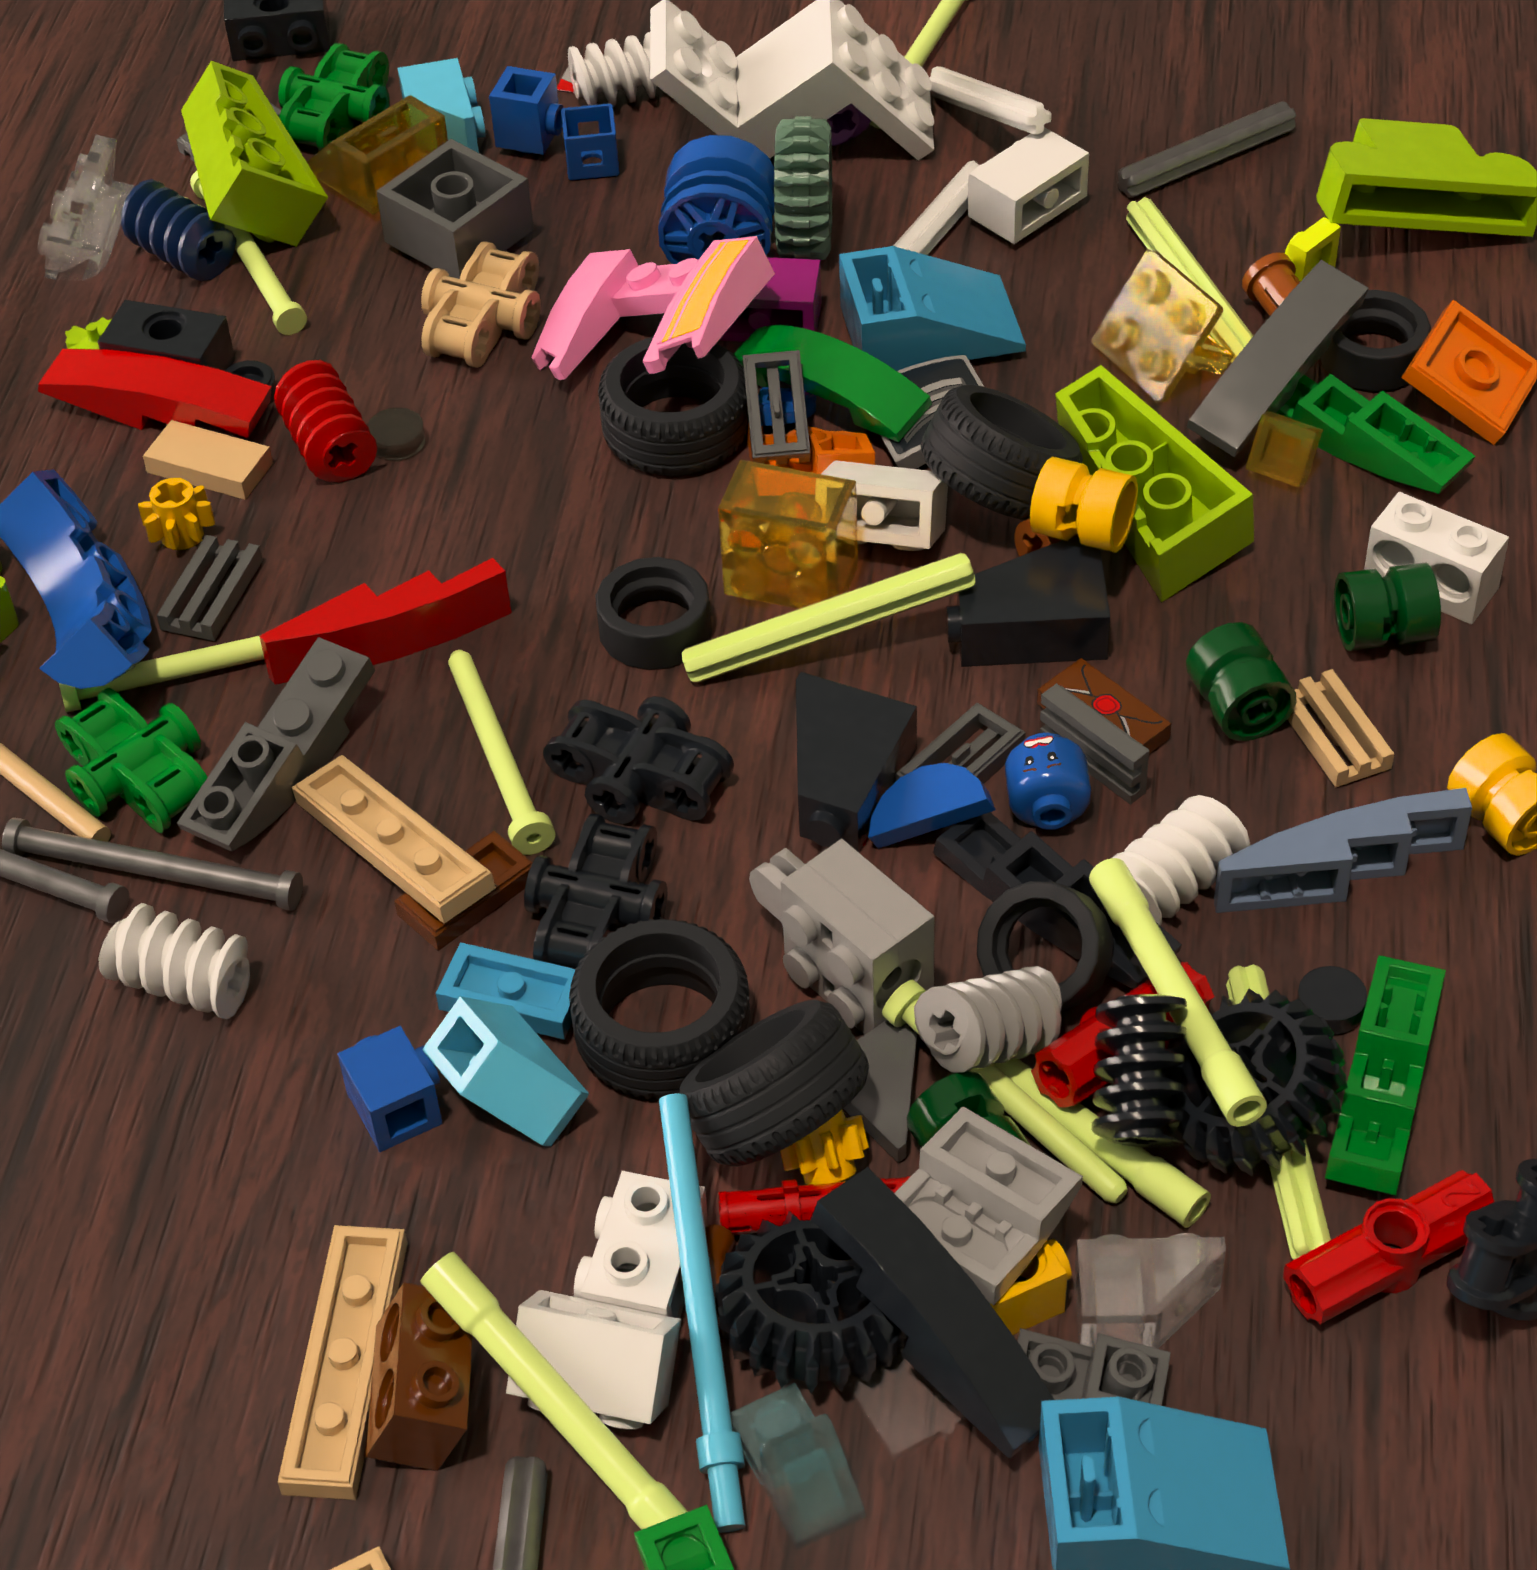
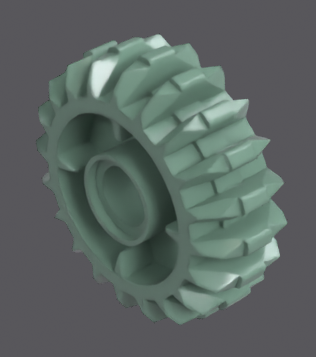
M795 116L794 119H781L776 127L774 146V220L777 253L781 258L825 260L831 251L833 177L831 127L826 119L812 118V116Z

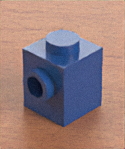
M507 66L489 95L495 147L517 150L521 153L544 155L554 136H559L563 130L561 109L564 106L559 104L556 74Z
M401 1025L380 1035L366 1037L354 1046L337 1053L347 1094L379 1152L442 1125L435 1085L440 1083L436 1066L423 1052L424 1045L416 1049L413 1048Z

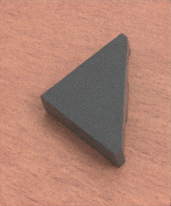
M886 1020L857 1040L867 1056L869 1071L862 1090L843 1109L851 1117L861 1115L865 1131L899 1163L907 1155V1115L912 1103L918 1033L907 1023L896 1028Z

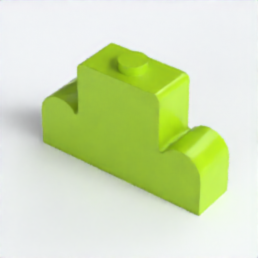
M1361 118L1359 119L1353 142H1337L1330 147L1316 199L1330 223L1533 237L1537 226V171L1529 162L1510 154L1488 153L1484 157L1477 155L1461 131L1453 125Z

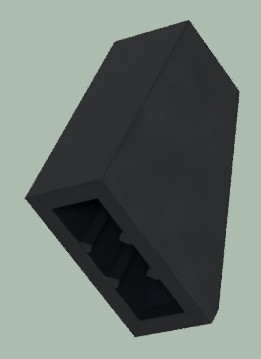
M1078 534L1068 541L1061 540L974 574L976 584L970 589L957 593V606H946L948 643L959 642L961 667L1077 661L1080 658L1085 661L1108 659L1110 611L1101 553L1098 548L1081 544Z
M800 672L796 679L797 780L800 837L813 840L815 843L828 848L840 839H843L860 853L865 841L869 837L871 815L881 796L896 782V773L910 762L917 749V706Z

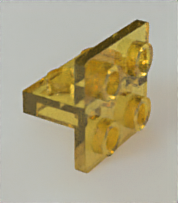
M1150 249L1144 253L1092 338V344L1152 398L1161 402H1166L1185 372L1196 374L1201 369L1222 375L1234 355L1209 335L1221 317L1223 307L1159 252Z

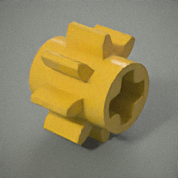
M168 478L158 482L151 488L149 494L150 501L138 503L143 526L146 528L149 542L154 543L161 540L165 547L172 550H185L195 546L202 541L204 535L203 527L215 525L211 502L207 500L205 487L200 485L193 488L191 483L185 479Z
M841 1110L822 1126L781 1150L780 1155L784 1170L789 1171L800 1168L807 1185L831 1184L853 1176L856 1173L854 1159L863 1158V1150L869 1148L862 1116L857 1115L845 1118V1114Z

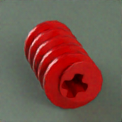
M308 360L295 365L282 376L276 386L274 395L276 409L283 418V422L290 431L291 437L297 444L298 450L304 457L309 470L315 477L327 482H344L355 479L365 473L376 457V439L370 433L368 425L362 419V414L354 405V400L347 393L346 386L339 379V374L330 363L322 360Z

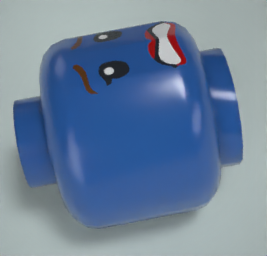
M1038 733L1029 736L1012 749L1007 757L1005 777L1010 809L1017 819L1034 827L1058 829L1084 814L1091 801V785L1087 758L1078 744L1058 734Z

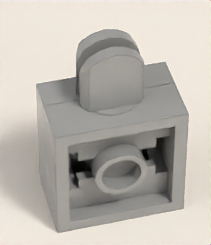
M843 839L834 843L806 864L787 848H784L770 858V863L764 862L750 872L749 880L756 899L780 920L783 925L785 953L783 963L786 971L799 986L803 988L811 987L826 1002L831 1003L839 1011L849 1028L855 1026L865 1035L887 1019L882 1016L885 1003L896 989L909 980H915L926 991L934 987V915Z

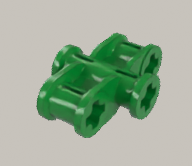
M334 43L319 62L314 76L305 74L299 67H289L286 69L279 84L278 98L282 109L279 118L295 144L299 143L317 147L322 154L334 155L351 132L355 121L364 123V126L369 130H380L387 119L390 106L389 92L386 88L389 76V60L387 55L381 51H372L370 54L351 51L346 44Z
M105 688L99 692L98 701L72 718L62 716L56 720L55 729L62 744L69 754L83 766L73 765L65 772L67 782L76 798L89 813L96 817L101 816L107 812V804L120 795L153 830L163 833L170 828L171 819L187 809L208 777L201 766L189 755L201 748V740L193 723L178 706L173 703H167L160 708V716L147 724L143 717L125 702L116 691L111 688Z

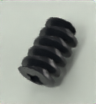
M1160 994L1124 995L1103 1003L1096 1009L1097 1020L1112 1029L1098 1033L1095 1037V1046L1098 1050L1113 1057L1098 1061L1094 1065L1096 1078L1112 1084L1093 1093V1103L1095 1106L1112 1113L1096 1118L1092 1122V1131L1095 1135L1117 1144L1135 1147L1157 1148L1183 1144V1141L1163 1134V1126L1184 1120V1113L1165 1106L1164 1098L1185 1092V1084L1167 1078L1164 1074L1165 1069L1185 1063L1186 1056L1165 1048V1041L1186 1035V1027L1166 1020V1013L1187 1007L1185 998Z

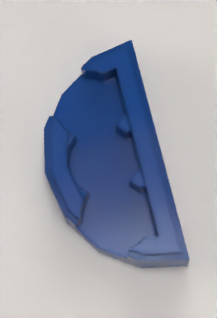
M948 763L921 766L900 777L881 796L871 815L868 838L879 849L995 811L996 809L989 791L965 767Z

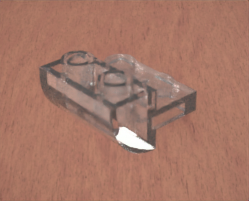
M95 135L89 154H79L75 171L71 172L65 190L55 191L50 212V220L53 222L52 224L43 223L38 241V254L46 256L45 278L82 281L99 274L109 262L121 228V211L124 202L134 188V185L114 181L117 139Z

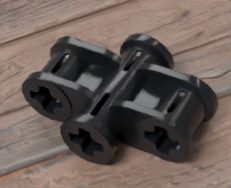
M657 696L648 697L641 703L637 712L638 719L626 712L604 706L595 701L579 700L569 710L567 718L569 723L561 735L552 737L544 747L543 756L551 770L570 782L586 785L584 796L592 810L598 815L603 816L604 819L619 824L630 823L636 817L640 807L638 800L652 808L671 813L682 819L691 821L701 820L710 809V795L718 783L726 781L734 769L732 756L726 748L708 737L689 733L691 722L685 711L673 701Z
M591 813L584 822L579 840L570 859L569 868L554 865L552 858L539 855L535 858L525 885L524 906L526 911L539 914L543 909H547V911L543 915L536 932L533 947L534 960L576 969L584 954L590 951V947L593 944H597L598 940L602 937H607L608 933L615 932L616 929L628 924L638 923V921L664 919L668 897L666 882L654 879L649 885L644 884L650 874L656 853L657 831L654 826L643 824L639 830L605 823L603 816Z
M1537 1159L1524 1160L1519 1164L1516 1172V1182L1520 1188L1515 1201L1502 1200L1493 1202L1478 1210L1471 1211L1466 1216L1463 1232L1467 1237V1242L1461 1261L1449 1270L1446 1286L1454 1296L1473 1307L1492 1310L1504 1317L1524 1321L1537 1319Z

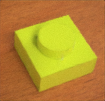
M1325 217L1321 218L1304 232L1301 231L1295 234L1287 245L1285 254L1294 263L1296 268L1295 275L1300 282L1320 260L1333 267L1336 265L1341 226L1336 223H1330L1329 219Z

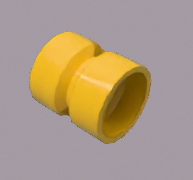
M1057 457L1049 458L1040 471L1032 496L1030 508L1032 532L1065 541L1078 534L1080 543L1083 545L1114 553L1118 552L1127 539L1135 515L1138 498L1137 479L1133 475L1100 468L1093 475H1090L1088 466L1085 464Z
M1505 733L1491 735L1478 742L1459 760L1449 776L1447 789H1467L1472 805L1471 816L1475 819L1483 820L1485 830L1508 853L1518 856L1537 849L1536 761L1512 736Z

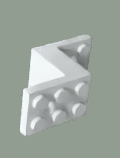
M662 0L651 8L650 80L717 135L734 136L753 143L770 159L775 155L776 127L781 119H794L795 116H812V118L827 120L852 103L917 160L934 151V117L931 112L930 99L932 84L928 74L919 64H911L902 56L889 37L884 34L879 35L868 26L854 6L850 4L845 5L840 0H816L737 57L725 42L717 41L701 28L691 13L681 11L669 0Z

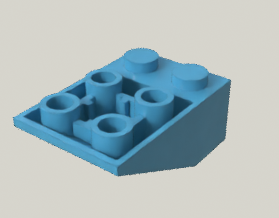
M895 246L839 254L840 306L854 347L872 355L896 371L926 361L950 356L966 355L968 360L1026 351V343L1000 275Z
M1123 1397L1041 1401L1039 1454L1052 1570H1290L1267 1428Z

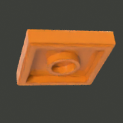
M1452 300L1441 313L1401 378L1488 442L1495 445L1506 433L1537 380V360L1458 302Z

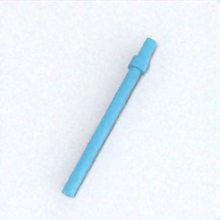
M675 1093L661 1097L659 1099L703 1434V1436L696 1439L700 1472L708 1474L713 1518L717 1530L722 1533L733 1532L746 1527L738 1469L743 1468L745 1462L741 1434L732 1430L688 1099L685 1094Z

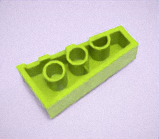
M211 61L181 109L209 218L212 221L251 232L254 236L265 242L272 243L277 240L297 246L328 196L254 76Z
M1102 365L1055 394L1058 424L1066 429L1078 443L1083 458L1082 464L1088 466L1090 475H1093L1100 468L1136 477L1138 483L1136 510L1131 529L1124 544L1161 603L1254 542L1253 494Z

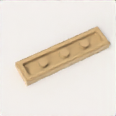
M339 756L292 787L298 805L444 924L496 889L491 871L345 756Z
M334 1225L278 1478V1485L282 1495L356 1500L367 1444L376 1325L398 1292L408 1244L404 1229Z

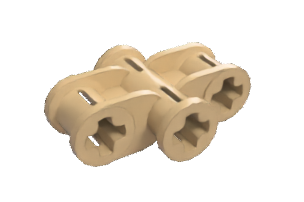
M484 241L477 246L473 255L464 266L460 279L450 277L449 273L444 269H433L425 280L421 296V307L423 313L427 316L421 338L423 352L431 357H439L441 354L462 358L465 359L467 365L478 368L485 363L488 355L498 342L503 329L513 331L517 338L529 339L537 327L541 311L540 296L534 291L539 274L537 255L530 251H523L518 255L497 250L493 243Z

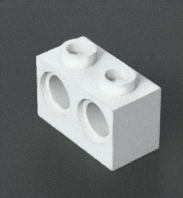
M1398 492L1371 526L1364 570L1376 569L1382 577H1385L1389 567L1427 562L1432 568L1437 581L1441 612L1472 625L1499 589L1509 536Z

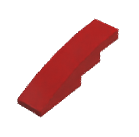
M62 349L38 383V392L140 430L143 429L149 418L165 424L173 420L199 427L203 421L246 438L250 436L269 405L272 386L217 368L164 356L109 349Z
M491 558L443 583L428 570L378 596L366 583H363L259 635L269 678L275 685L288 683L318 637L369 657L373 665L400 659L459 638L512 613L506 571L494 558Z

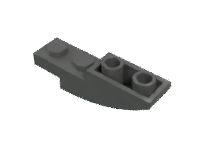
M318 637L259 726L256 727L247 722L243 724L177 822L180 829L233 852L255 838L278 819L296 801L292 787L324 767L350 731L344 721V717L375 672L370 658Z

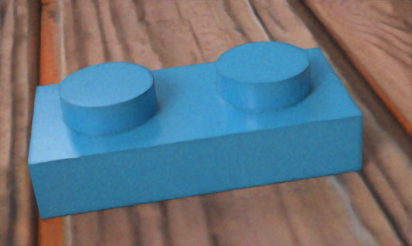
M460 942L436 991L439 1010L449 1012L460 996L511 1005L536 1033L565 1039L572 1024L569 994L575 969Z

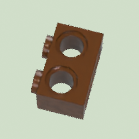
M403 1282L376 1325L366 1457L438 1471L467 1430L472 1335L462 1330L428 1290L421 1285Z

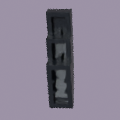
M991 812L956 823L936 839L933 853L992 902L998 899L1006 890L1029 881L1054 882L1089 896L1105 914L1113 936L1112 965L1107 976L1132 989H1135L1149 978L1120 927L1112 922L1090 884L1089 875L1094 867L1085 859L1072 867L1033 831H1030L1021 839ZM1039 907L1026 912L1018 920L1031 931L1080 961L1082 937L1078 925L1067 913L1055 907ZM1158 924L1176 955L1180 951L1182 944Z
M869 1167L819 1199L811 1220L863 1268L856 1288L909 1337L901 1355L1009 1459L1038 1437L1040 1433L1041 1401L1054 1400L1018 1341L979 1288L926 1225Z

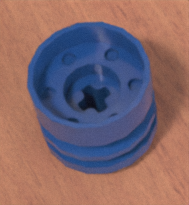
M708 135L692 140L674 154L667 169L664 201L661 206V216L658 225L659 245L670 263L677 264L690 258L699 260L714 240L753 236L758 237L767 256L771 247L773 215L775 213L774 166L769 157L753 143L734 136Z

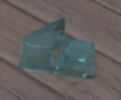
M795 1383L730 1412L732 1430L741 1434L743 1454L796 1550L865 1518L863 1504L832 1421L827 1414L814 1417Z

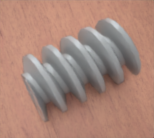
M1040 966L1024 967L1020 970L1005 971L1002 974H990L983 978H972L964 982L949 983L946 986L931 987L921 994L914 1006L915 1025L920 1038L930 1048L931 1054L942 1067L952 1073L968 1072L973 1068L988 1067L992 1063H1005L1010 1059L1025 1058L1029 1054H1035L1057 1040L1061 1026L1062 997L1060 987L1051 971Z

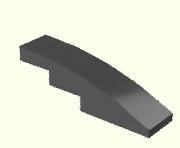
M1320 260L1271 314L1223 373L1190 417L1187 428L1235 457L1294 395L1299 379L1328 350L1334 333L1363 304L1369 288Z

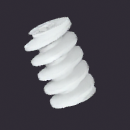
M650 32L645 35L643 47L634 35H630L625 39L624 50L621 49L615 39H609L605 45L604 56L598 45L594 42L586 46L584 59L576 47L568 48L570 77L577 99L584 97L588 105H597L598 94L603 93L607 101L612 106H616L618 90L623 89L631 103L636 100L637 86H643L650 99L655 98L657 85L650 80Z
M1197 795L1186 799L1178 810L1168 813L1160 824L1153 825L1142 838L1135 839L1124 852L1117 853L1112 858H1118L1125 862L1149 903L1150 913L1161 926L1162 918H1172L1180 910V903H1191L1198 896V889H1208L1216 881L1218 861L1250 846V840L1242 822L1227 806L1213 798Z
M140 903L134 907L127 918L116 922L109 930L98 957L99 970L105 979L113 981L120 979L126 986L136 989L144 987L149 994L160 997L167 995L172 1002L183 1005L190 1003L196 1010L206 1013L214 1011L217 1017L229 1019L237 1013L248 990L250 980L249 961L247 959L248 943L246 937L234 934L224 944L225 936L223 930L213 926L209 927L201 935L200 923L189 918L178 927L176 914L163 911L155 918L153 906Z

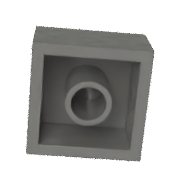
M453 139L445 142L376 191L385 242L433 269L440 268L446 270L450 277L460 279L464 266L481 242H491L496 246L497 250L506 251L534 230L528 178Z

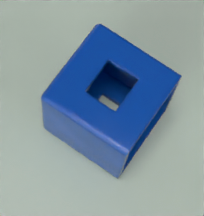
M612 104L562 108L561 117L568 179L581 180L618 176L620 172ZM598 121V134L579 135L578 123ZM590 157L602 160L600 163H583L585 159Z

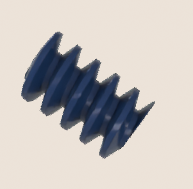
M153 179L140 182L131 190L124 202L121 211V226L124 235L129 241L142 247L146 252L156 255L163 262L171 264L173 268L185 272L188 277L198 281L212 280L221 274L230 263L235 252L236 237L231 230L225 228V224L210 220L205 207L194 204L191 199L179 195L177 191L167 188L163 183Z

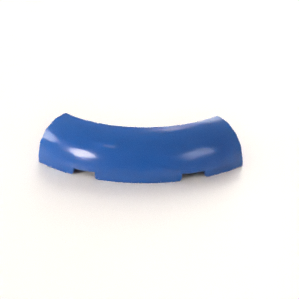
M54 469L33 471L0 504V538L12 551L36 586L54 626L56 651L39 669L60 684L80 689L104 686L133 669L149 652V648L143 644V640L152 630L149 613L137 583L122 556L107 545L99 542L93 535L92 531L98 523L84 503Z

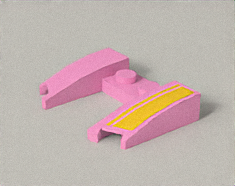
M757 236L714 240L699 260L690 258L677 264L657 266L655 263L649 262L638 266L630 249L590 253L568 280L552 307L531 358L539 370L548 365L554 358L549 368L556 379L565 380L620 317L662 313L665 314L643 359L648 373L655 374L664 371L668 360L684 343H686L688 348H693L698 359L705 357L775 273Z

